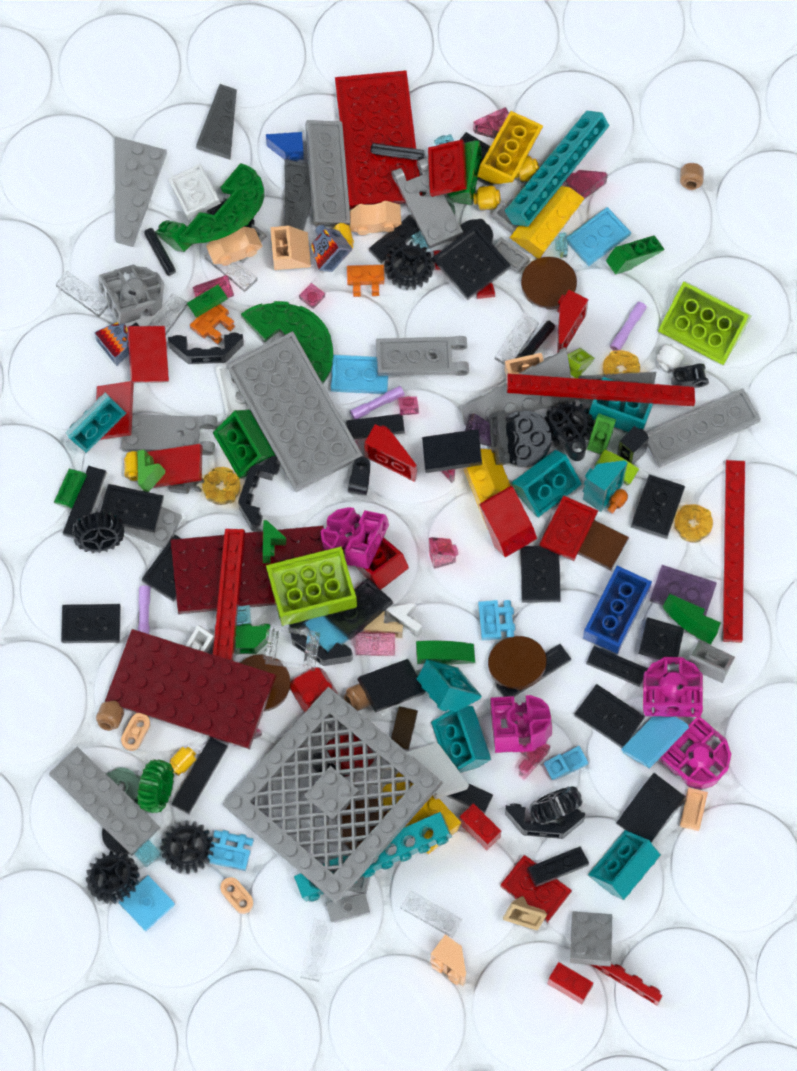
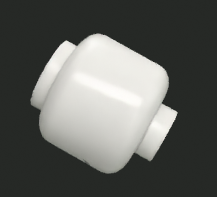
M670 343V345L665 344L656 357L660 363L659 367L667 372L669 369L675 371L684 359V354L682 353L684 350L673 343Z

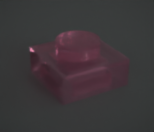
M310 283L299 295V299L312 309L325 298V293L313 283Z
M417 396L398 398L400 415L419 414Z

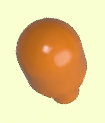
M617 489L610 497V505L607 511L611 514L617 508L623 507L627 501L628 494L624 489Z

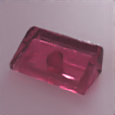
M225 275L193 286L195 298L217 284L220 285L227 298L233 297L234 293L228 276Z
M359 632L356 635V655L395 656V633Z

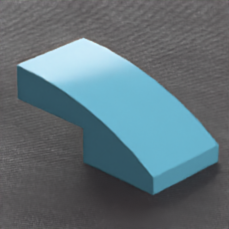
M580 746L544 762L552 780L564 777L589 764Z

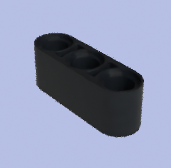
M553 409L549 414L548 421L552 432L568 456L573 461H581L586 454L584 439L563 409ZM558 417L561 419V421L556 422L553 420V418ZM567 432L570 433L572 436L566 437L563 435V433ZM580 448L582 451L575 452L573 449Z

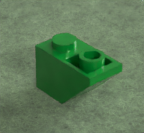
M166 220L155 231L158 237L176 251L185 252L192 245L180 240L179 236L187 228L184 223Z
M241 624L236 626V654H257L275 637V626L270 624H260V626Z

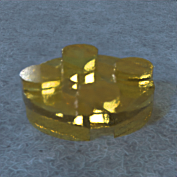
M611 351L604 360L603 374L640 372L639 359L628 351ZM622 365L627 370L619 372V369L617 367Z
M214 468L203 478L205 482L202 483V489L209 502L217 505L233 503L240 493V479L230 468ZM220 482H224L226 488H223V490H219V488L216 487V485H220Z
M696 504L684 505L676 514L674 528L680 537L691 543H697L707 538L713 527L711 512ZM696 520V522H698L699 525L691 527V523L688 522Z

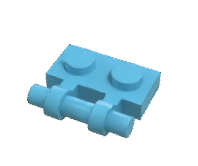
M498 600L478 602L482 641L501 639V632H506L507 638L514 637L516 627L513 623L512 615L514 614V608L511 607V600L503 601L504 607H498ZM499 615L505 616L504 624H500Z
M215 830L213 838L220 839V843L211 842L214 844V847L210 848L214 855L208 854L210 863L246 871L251 851L244 849V846H253L254 838H249L245 834H231L227 830H223V832ZM231 841L238 844L237 847L226 845V843Z

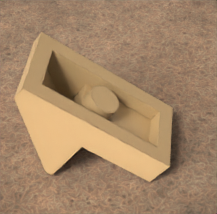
M385 611L364 628V635L391 638H402L403 625H400L398 622L384 623Z
M522 896L511 902L503 916V920L538 931L547 914L543 909L528 905Z

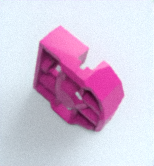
M352 507L336 510L328 516L326 529L322 528L321 530L324 550L342 547V549H345L347 565L368 569L389 527L387 516L364 510L360 517V514H356L355 509ZM355 523L359 524L358 528H355ZM352 532V535H351V536H349V537H346V536H345L347 533ZM366 533H367V534H369L368 540H367V544H364V542H365V540H366Z
M663 657L661 660L650 665L648 670L644 672L643 711L645 716L701 717L703 712V674L694 663L687 661L683 657ZM671 662L679 664V672H667L668 664H671ZM682 685L683 688L678 690L677 687Z
M526 695V700L522 702V705L515 703L514 696L490 698L495 753L535 751L538 747L546 744L552 736L550 709L541 698ZM501 719H506L507 728H501ZM529 737L530 743H527V746L519 744V738Z
M696 717L688 725L689 728L658 760L673 774L680 776L688 787L703 790L713 787L728 772L732 754L726 738L704 719ZM714 736L718 737L721 741L715 750L707 744ZM690 739L694 744L689 746L684 754L680 748ZM693 752L694 758L689 760L688 755L689 753ZM686 765L688 767L691 766L694 771L689 777L682 772ZM711 766H714L721 772L717 777L710 771Z

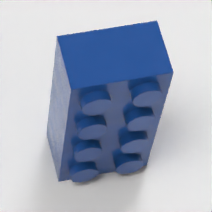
M617 565L584 630L583 639L618 655L651 589L652 581Z

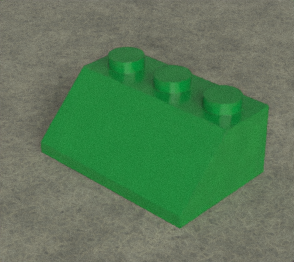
M475 140L465 143L467 189L447 193L453 203L473 205V195L476 190L477 176L482 158L479 141Z
M250 409L234 410L213 432L239 479L247 476L250 467L272 456H276Z

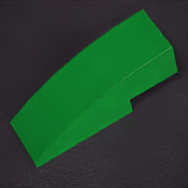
M669 594L662 608L678 625L698 639L711 645L718 633L721 622L703 615L704 608Z
M439 640L416 641L417 664H424L426 659L447 665L475 663V650L472 643Z

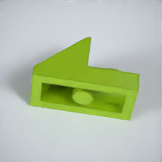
M582 348L567 354L571 376L579 378L595 359Z

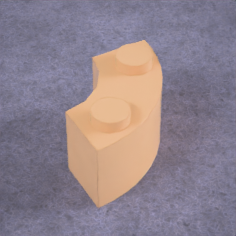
M383 201L374 205L359 204L350 210V229L352 232H358L359 235L384 231L392 232L394 228L401 225L400 205Z
M242 227L238 231L224 238L211 241L206 245L213 263L222 264L223 266L246 257H252L263 247L256 230L249 227Z

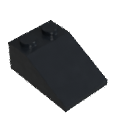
M653 773L616 824L624 830L643 837L652 843L682 806L686 796L656 773Z

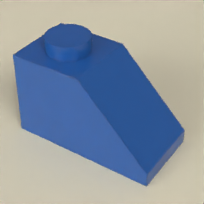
M302 132L266 134L267 147L282 159L296 162L304 160Z

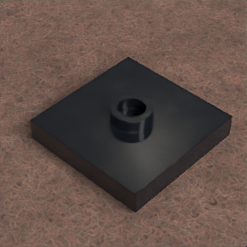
M647 617L638 654L661 660L663 657H678L684 628Z

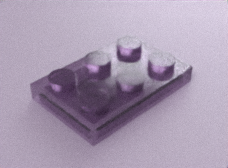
M662 565L650 602L663 605L668 595L672 594L704 608L703 615L706 616L717 582Z

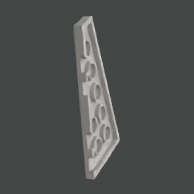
M115 136V241L119 244L134 247L164 164L167 150Z
M564 347L559 350V353L548 356L543 362L536 366H531L519 374L571 378L567 349ZM506 383L501 386L492 388V391L487 394L480 395L462 405L461 410L464 425L469 426L489 421V416L497 411H504L505 417L516 411H535L551 407L552 405L557 406L559 401L562 404H565L566 400L571 403L574 401V398L507 393Z

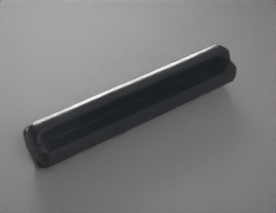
M372 143L371 145L372 154L421 160L425 155V151L421 149Z
M146 229L144 231L145 236L165 273L168 276L175 274L176 269L154 229Z
M549 320L546 321L517 358L533 355L555 329V324Z

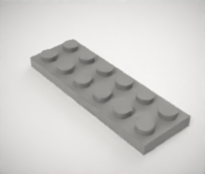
M307 120L305 128L313 225L335 226L339 223L350 225L342 122Z
M742 388L647 431L646 433L649 437L648 448L658 466L662 467L759 423L761 418Z
M78 746L49 773V776L131 856L160 829V826L143 809H140V806Z

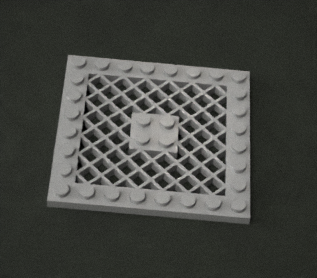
M328 687L229 796L223 805L337 904L440 788L443 782ZM335 723V731L326 732V724ZM339 723H341L347 729L340 730ZM321 727V732L316 733L317 730ZM353 734L361 741L354 742ZM340 735H349V742L340 743ZM335 736V744L326 745V737ZM313 738H322V745L313 746ZM363 746V754L354 755V747ZM367 746L371 748L375 753L368 754ZM349 748V756L340 757V749ZM336 749V757L327 758V750ZM322 751V759L313 760V752ZM308 752V760L300 761L299 753ZM295 756V762H290V760ZM377 758V766L368 767V759ZM381 758H383L390 765L382 766ZM363 760V768L354 769V761ZM350 761V769L341 770L340 762ZM327 763H336V770L331 766L327 769ZM322 764V772L313 773V765ZM300 766H309V774H300ZM295 767V775L286 776V768ZM391 770V778L382 779V771ZM396 770L404 777H396ZM282 771V777H276ZM368 772H377L378 780L368 781ZM364 773V781L355 782V774ZM350 774V782L342 775ZM314 778H319L314 784ZM309 779V787L300 788V780ZM295 780L296 788L287 789L286 781ZM282 782V790L273 791V783ZM405 782L406 790L396 791V783ZM392 783V792H383L382 784ZM378 785V793L369 794V786ZM268 786V791L263 792L264 789ZM364 786V795H358L360 791L356 787ZM300 793H306L304 796L308 801H301ZM296 794V802L287 803V795ZM282 795V803L273 804V796ZM397 796H403V797L397 802ZM260 797H268L269 805L260 806ZM392 797V805L383 806V798ZM378 798L379 807H369V799ZM365 800V808L356 809L355 801ZM351 803V809L345 810ZM314 805L319 810H321L322 813H314ZM301 806H310V814L301 815ZM296 807V815L287 816V808ZM273 809H282V817L274 818ZM269 810V818L261 811ZM383 811H389L387 815L383 817ZM379 812V820L370 821V813ZM365 813V822H356V814ZM351 815V823L342 824V816ZM328 817H329L333 822L337 819V820H338V824H337V825H328ZM315 818H324V826L315 827ZM310 819V827L301 828V820ZM287 821H296V829L287 830ZM283 822V830L275 823ZM370 826H376L370 833ZM365 827L366 835L356 836V828ZM352 828V837H343L342 829ZM338 830V838L329 839V831ZM324 831V840H315V832ZM301 833H310V841L301 842ZM297 834V842L289 835ZM357 841H363V842L357 847ZM352 842V850L343 851V843ZM338 843V852L329 853V844ZM324 845L325 853L315 854V846ZM311 846V854L303 847ZM343 856H349L343 863ZM339 857V865L330 866L329 858ZM325 858V866H323L317 859Z

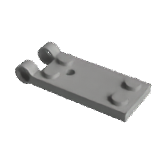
M423 158L417 161L421 176L406 181L401 168L392 171V176L430 249L462 236L463 231L444 194L434 197L430 195L428 160ZM424 191L426 192V195L420 196L419 193Z
M467 337L376 339L378 376L468 375L469 363L466 361L452 362L451 349H466ZM430 354H435V355H436V358H435V359H431V358L429 357V355H430Z
M132 414V434L130 436H123L122 450L125 452H137L145 449L146 452L201 444L203 446L202 455H214L215 443L211 441L199 443L200 428H217V417L213 415L195 417ZM179 431L184 433L182 437L177 436Z

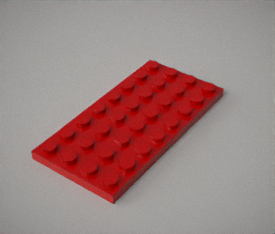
M407 70L335 77L339 121L342 122L349 209H353L359 204L374 205L383 201L406 204L393 179L392 171L401 168L406 181L419 177L418 160L372 154L371 145L372 143L416 149Z

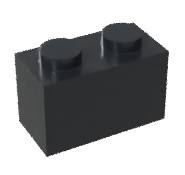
M634 426L619 441L617 455L634 465L646 453L649 441L648 434L643 429Z

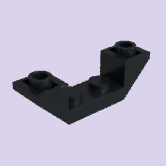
M233 332L224 335L225 348H193L188 350L187 336L174 335L173 337H168L169 348L187 364L226 363L244 346L243 334Z
M272 456L249 468L238 500L239 510L251 531L254 532L257 526L261 525L263 515H261L259 507L252 506L254 499L252 492L254 488L258 487L260 478L272 481L274 475L278 474L280 464H278L276 456Z
M305 621L289 624L292 645L322 666L347 663L353 660L352 650L345 644L341 645L337 642L327 654V651L322 646H315L303 634L300 636L306 628Z
M512 803L510 806L506 805L505 808L507 818L524 836L563 839L582 824L585 819V812L576 809L568 815H564V826H560L559 823L550 822L548 825L536 823L535 821L525 823L526 807H522L521 804Z

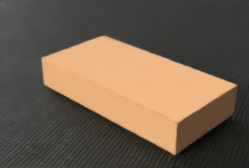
M688 788L680 827L696 831L700 830L708 792Z

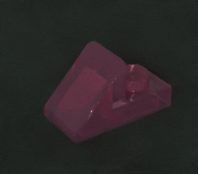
M504 107L473 121L474 133L495 139L499 132L497 126L501 127L509 114L507 108Z
M544 744L535 751L520 752L527 759H524L519 765L518 776L525 781L550 752V746Z

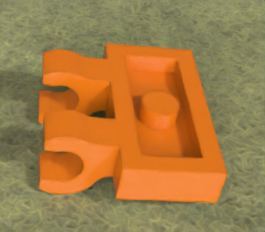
M384 265L347 266V285H353V297H361L360 285H372V296H379V285L384 284Z
M219 304L197 317L190 324V329L203 339L209 336L213 342L219 344L223 340L220 337L222 334L214 328L221 323L231 332L235 325L233 324L234 321L227 316L229 314L228 309Z

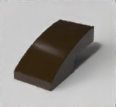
M399 706L391 739L400 747L409 750L418 710Z

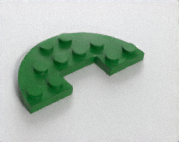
M240 163L220 187L222 193L230 194V197L215 215L199 212L179 236L181 242L196 244L215 241L248 225L260 210L265 197L263 182L256 171L250 166Z
M274 301V303L264 305L261 303L241 313V318L264 342L268 341L279 331L283 335L293 331L322 384L325 383L333 365V343L327 327L315 313L301 305L296 306L285 301Z

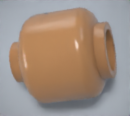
M687 163L682 166L680 170L681 185L688 190H695L701 187L704 182L703 167L697 163Z
M360 684L351 686L346 690L344 700L357 711L371 706Z
M116 701L102 703L96 715L99 727L106 731L117 729L123 719L124 710Z

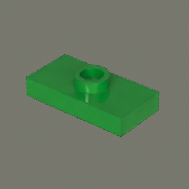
M217 284L187 302V305L197 318L228 298L220 285Z
M69 468L54 503L72 509L87 474Z

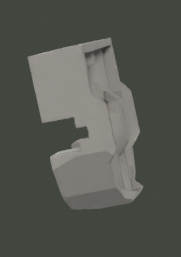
M133 264L99 275V289L119 325L140 319L141 313L145 312V309L152 316L162 308L164 282L157 272L147 267H139ZM124 272L130 273V279L127 281L123 276ZM129 292H136V295H131ZM117 293H120V301H121V302H119Z

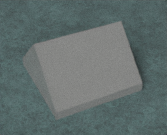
M699 641L690 656L689 662L694 663L703 675L723 683L735 656Z

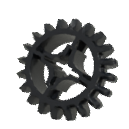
M412 241L410 245H406L403 242L402 247L397 244L396 250L391 248L390 254L386 255L384 262L388 280H392L393 285L398 283L399 289L405 286L406 290H408L409 286H412L415 290L416 285L422 288L423 282L428 283L429 278L433 275L434 261L431 258V253L426 252V247L420 248L419 243L413 246ZM401 258L399 267L395 268V263ZM421 264H424L423 270L418 273L417 269Z
M566 400L565 405H562L559 401L557 407L551 406V411L555 408L563 409L584 441L590 440L594 422L591 421L592 415L588 414V408L582 410V403L576 406L575 400L572 404H569ZM550 410L546 412L547 416L544 417L547 422L549 421ZM574 416L578 417L581 420L582 424H580L579 421L575 420ZM553 418V420L556 422L561 421L560 418ZM552 432V441H554V446L556 447L560 442ZM567 432L563 433V435L566 437H570L571 435Z
M105 510L103 512H89L88 515H82L73 524L72 537L75 545L79 549H84L85 552L91 551L92 554L94 552L100 553L101 551L108 552V549H114L115 546H119L120 542L123 541L124 527L121 519L117 515H113L112 512L106 513Z
M574 786L550 792L531 803L529 807L531 817L536 823L556 820L578 809L583 802L582 796L578 792L577 787Z
M188 820L185 821V826L178 822V828L176 829L174 826H171L172 833L166 831L165 836L167 838H162L161 840L165 844L160 847L161 851L164 852L162 858L166 859V865L172 864L171 869L173 871L178 867L180 874L183 872V869H186L188 875L190 874V869L197 873L198 866L201 869L205 868L203 862L210 863V859L207 857L208 854L214 855L210 848L214 847V844L211 843L213 837L208 836L210 834L208 829L203 831L204 825L201 824L196 828V821H193L192 826H189ZM183 834H191L187 838L180 837ZM198 837L204 843L202 853L195 847ZM173 842L180 848L177 858L171 852ZM189 845H191V849L187 848L186 850H184V846L188 847ZM189 856L196 858L192 861H184Z
M110 851L108 856L102 853L101 859L95 857L96 863H90L91 869L86 870L88 890L91 891V895L96 897L98 901L101 902L103 900L106 904L110 900L113 904H116L117 899L123 902L124 896L130 898L129 892H136L135 885H139L137 878L140 877L137 864H135L133 858H129L128 854L122 855L119 851L115 855ZM124 868L127 869L126 880L122 877ZM100 875L104 878L101 887L98 886Z

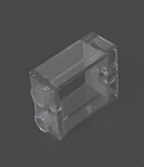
M270 625V629L266 633L268 646L263 654L265 664L315 671L320 632ZM279 632L307 635L303 664L275 661Z

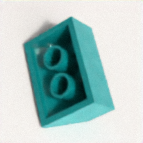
M603 377V378H602V380L614 381V380L608 379V378H606V377ZM594 399L589 414L592 415L593 420H596L598 413L616 419L614 427L629 432L634 426L644 430L653 404Z
M105 392L65 433L71 441L87 453L126 412Z
M557 450L552 451L511 482L519 498L538 518L559 503L563 495L568 496L582 485L567 455Z
M623 460L600 463L594 469L590 468L585 475V487L582 491L584 492L583 500L602 512L608 505L610 497L624 484L628 462Z
M426 659L417 677V680L422 685V689L429 694V698L434 700L437 708L445 712L448 710L457 712L480 700L482 697L458 667Z
M466 706L457 712L448 711L431 722L438 744L460 773L479 768L492 760L473 706Z
M624 830L589 872L588 876L611 895L625 900L661 854L649 840Z

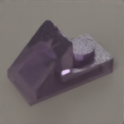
M475 413L469 414L465 431L479 429L480 444L491 447L489 422Z

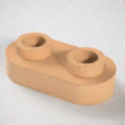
M137 713L132 716L121 737L122 745L126 750L135 751L140 747L150 728V720L147 715ZM139 722L144 723L142 727L137 726ZM134 739L135 743L129 744L128 741Z
M232 877L224 879L220 886L222 895L238 913L246 914L250 912L253 908L251 895L237 879ZM233 886L235 889L233 892H228L227 888ZM242 901L247 902L245 907L240 906Z

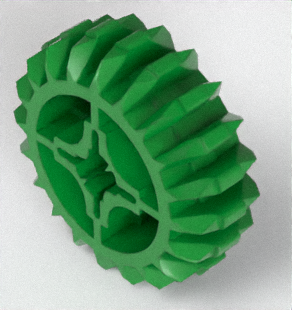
M154 759L146 764L142 776H140L139 788L137 790L140 809L150 813H158L165 809L174 783V770L170 763Z

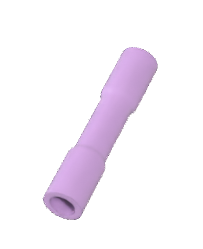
M636 303L628 320L610 345L613 351L620 352L630 332L647 308L644 303Z
M398 386L384 395L350 410V414L353 419H359L371 411L405 396L401 386Z
M140 586L138 631L149 634L150 587Z

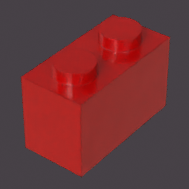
M474 803L459 817L460 825L486 850L501 838L502 831Z
M558 962L548 978L547 984L582 1005L590 993L594 982Z

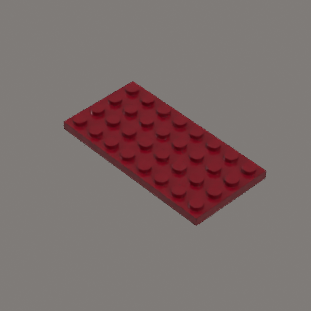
M324 525L278 530L286 537V545H275L274 557H271L270 563H263V531L245 533L238 609L276 605L266 565L325 551L321 538L322 528L324 529ZM224 535L171 540L178 614L217 611Z
M131 629L105 702L116 701L123 709L141 713L148 717L250 750L276 675Z

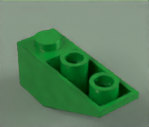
M655 235L615 247L606 259V262L616 275L633 269L665 249Z

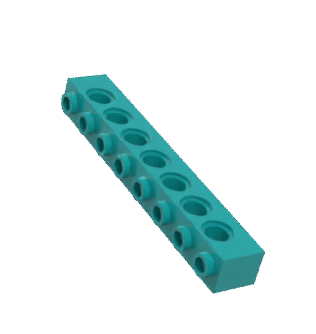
M586 110L505 209V213L512 224L528 227L610 125L602 112Z
M439 812L403 828L378 856V860L372 863L361 877H371L379 869H389L394 866L393 863L400 860L405 862L418 852L419 854L428 852L430 847L436 844L441 846L448 843V839L452 838V834L444 815ZM428 830H433V836L425 839V833ZM410 838H414V845L411 847H407V840ZM396 846V853L388 855V849ZM343 856V863L349 856ZM339 857L329 860L330 866H338ZM301 873L294 876L300 894L306 902H314L321 898L320 895L324 894Z

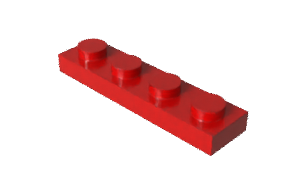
M613 964L611 966L591 965L658 1006L663 997L658 988L652 985L650 987L645 985L640 977L627 974L626 970L618 964H615V966Z

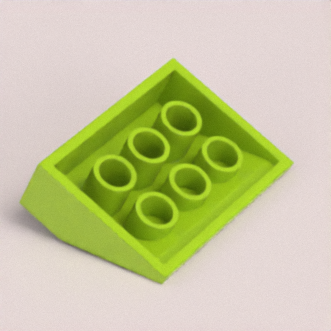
M683 281L658 332L724 365L746 329L752 315L687 281Z
M342 547L266 565L281 626L357 607V599Z

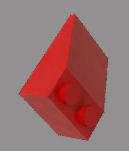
M568 290L566 295L562 294L558 301L557 353L564 347L567 349L587 315L589 299L571 290Z
M375 424L364 442L365 457L415 482L417 479L416 463L389 428Z
M512 486L507 487L479 504L493 545L505 558L537 539L533 525Z
M366 533V540H365L364 544H367V540H368V536H369V534H367V533ZM383 537L369 568H356L366 579L368 578L381 590L408 570L409 566L403 553Z

